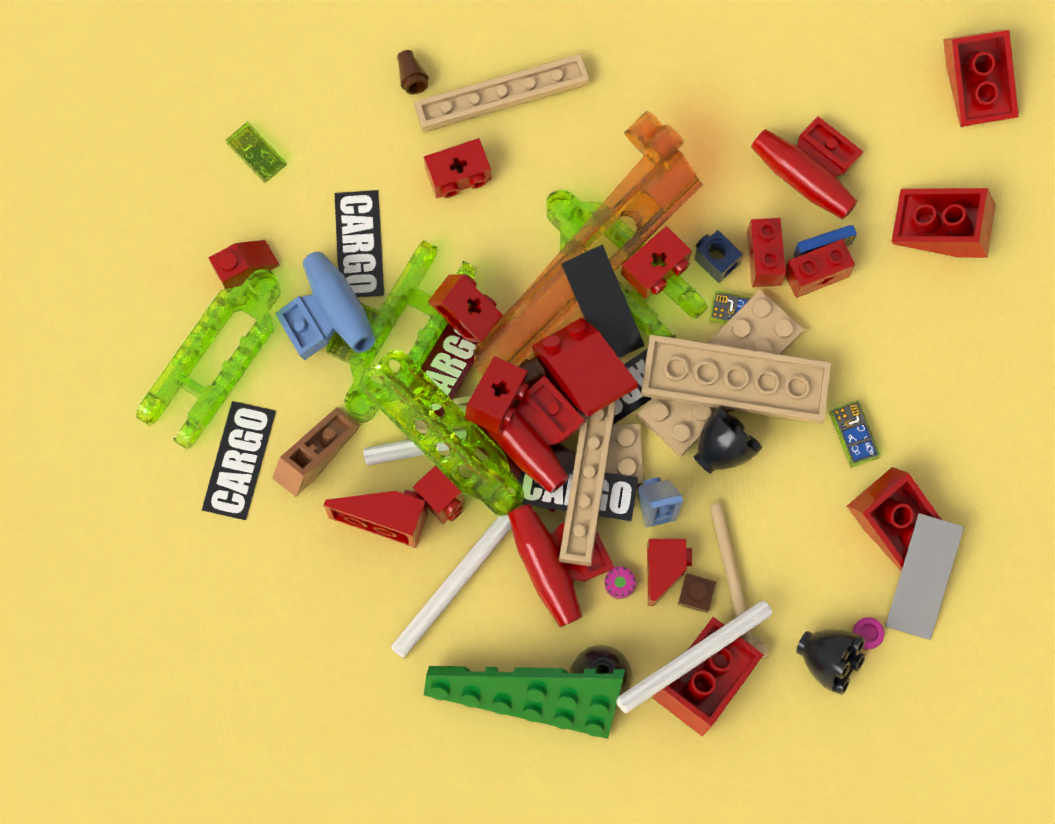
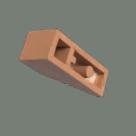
M336 407L279 458L272 479L295 497L298 496L318 477L355 434L360 425Z

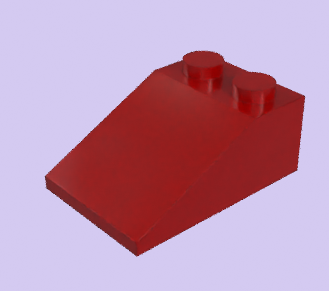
M999 29L944 38L946 68L960 126L1018 118L1010 30Z
M988 188L900 189L891 242L894 245L958 258H988L996 204Z
M582 317L532 345L534 356L544 368L547 379L587 417L638 388L637 381L600 332Z
M891 467L847 505V508L864 531L900 571L903 568L918 514L942 520L911 475L894 467Z
M405 490L404 493L389 491L325 499L323 504L329 519L413 548L417 546L428 516L426 501L422 500L418 493L410 490Z
M713 616L689 649L723 627L724 624ZM739 637L654 694L652 698L703 737L764 655Z

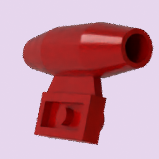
M819 116L800 134L797 145L767 129H764L752 143L751 148L774 174L811 203L842 220L856 206L857 199L837 177L844 176L864 151Z
M543 376L527 390L523 400L519 401L509 426L503 424L498 434L488 429L486 430L525 474L551 494L558 490L569 479V476L550 446L565 442L586 421L554 385Z
M526 504L509 512L508 518L517 551L538 596L559 627L582 618L573 581L586 582L614 569L598 532L596 531L591 566L560 562L559 557L565 522L561 523L551 535L531 504Z

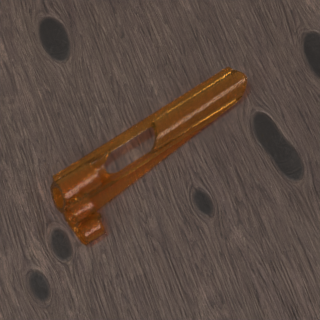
M645 111L624 132L627 139L644 155L643 158L521 297L506 311L483 342H479L475 346V368L482 376L493 356L519 366L533 353L532 345L551 335L579 307L561 263L584 253L620 217L629 216L636 222L637 229L636 233L609 259L615 272L703 186L687 159L678 150L684 144V141L671 126L667 124L663 126L652 113Z

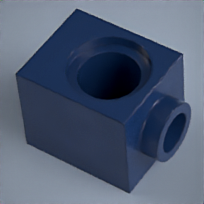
M719 230L711 236L706 234L695 246L697 250L694 260L718 283L740 265L743 254ZM716 250L721 252L724 257L715 259L710 256L709 252Z

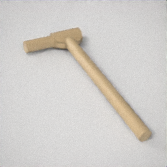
M714 504L710 506L735 615L738 617L747 611L723 507L722 504ZM752 629L741 636L742 639L764 655L761 659L768 658L765 641L757 637L754 638Z

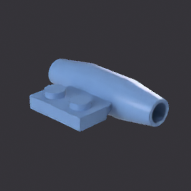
M322 252L309 254L303 261V267L313 294L303 297L298 296L275 313L299 356L304 360L311 357L329 344L328 341L335 331L354 352L362 353L369 350L375 343V337L366 312L346 278Z

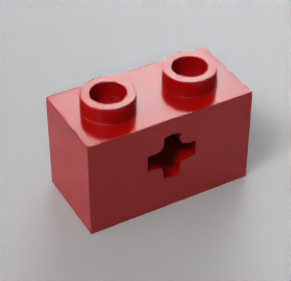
M480 138L424 156L425 169L436 199L456 196L461 190L470 187L472 189L483 187L488 181L492 180L491 167Z
M781 218L751 219L747 229V242L752 288L781 286L786 276Z
M666 225L622 264L621 275L645 299L651 294L657 296L667 287L668 279L674 274L680 276L690 266L689 260L692 250Z
M841 239L788 260L785 267V277L795 298H798L850 277L855 263L844 240Z
M449 274L427 302L467 342H483L503 314L496 308L497 304L492 298L482 294L476 288L477 283L466 274Z
M493 356L467 403L465 419L496 434L499 433L503 424L509 426L516 411L513 405L516 400L522 401L528 390L529 385L525 383L528 371Z
M436 465L413 486L414 491L422 497V500L426 501L427 508L442 524L447 520L450 522L454 521L464 511L462 506L465 504L462 492Z

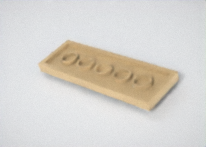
M759 290L707 343L781 355L803 333L804 329L764 292ZM652 398L637 413L636 417L681 457L700 438L705 422L717 408Z
M650 335L641 396L715 408L721 406L728 410L823 424L831 363Z

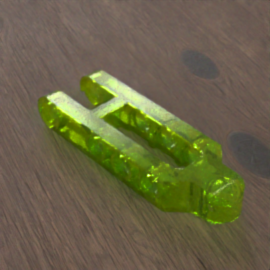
M556 190L547 197L546 217L560 231V252L568 260L587 252L574 239L587 226H595L628 258L646 244L603 202H581L567 190ZM674 274L667 280L668 285L663 292L690 317L697 319L708 309L702 296L681 276ZM619 282L637 327L648 337L656 335L676 338V335H672L668 328L657 319L658 314L645 303L654 294L645 299L639 292L637 294L633 290L629 292Z
M425 240L415 250L370 324L375 337L374 345L365 352H353L349 359L354 381L344 401L347 414L357 422L366 423L372 420L382 403L400 399L404 396L448 323L427 302L432 295L418 288L438 251L437 246ZM462 261V266L457 274H466L473 279L477 268ZM407 304L429 315L430 319L424 329L418 331V339L409 354L403 356V364L394 379L383 384H378L369 379L367 374L369 367Z
M267 269L254 271L242 286L220 290L140 403L136 411V418L149 426L153 425L160 418L179 389L183 388L198 399L188 412V419L181 427L177 437L173 438V441L185 449H190L196 443L274 331L270 310L280 297L281 287L276 275L272 271ZM244 311L257 319L245 337L242 335L239 339L240 345L230 359L223 362V369L211 386L207 385L204 388L188 378L234 312Z
M392 350L380 359L378 365H373L363 372L360 377V386L365 395L464 495L480 499L493 513L499 516L508 515L509 512L515 510L524 501V491L510 470L504 452L475 423L465 419V413L407 354L399 350ZM393 359L399 362L402 368L401 373L391 370L389 360ZM371 375H376L382 380V389L372 385ZM433 404H439L444 408V417L437 416L433 412ZM415 420L423 421L426 424L427 433H420L415 428ZM454 426L463 427L467 437L462 439L456 436ZM441 442L447 445L450 454L445 456L439 453L437 443ZM480 447L486 450L489 456L488 460L478 458L475 449ZM459 465L467 466L472 472V477L466 478L462 476L459 472ZM508 487H512L515 492L513 495L510 493Z

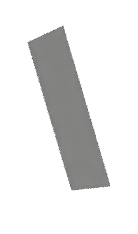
M918 514L885 627L931 640L964 526Z

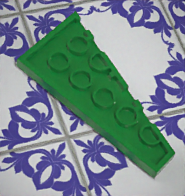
M429 666L426 674L424 696L608 739L625 669H614L613 674H597V669L585 668L584 673H568L564 668L515 667L514 672H499L498 667H486L485 672H474L464 666Z

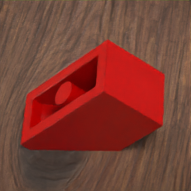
M266 240L234 243L208 257L227 294L280 266Z
M648 539V606H654L685 575L687 566H692V548H686V539Z

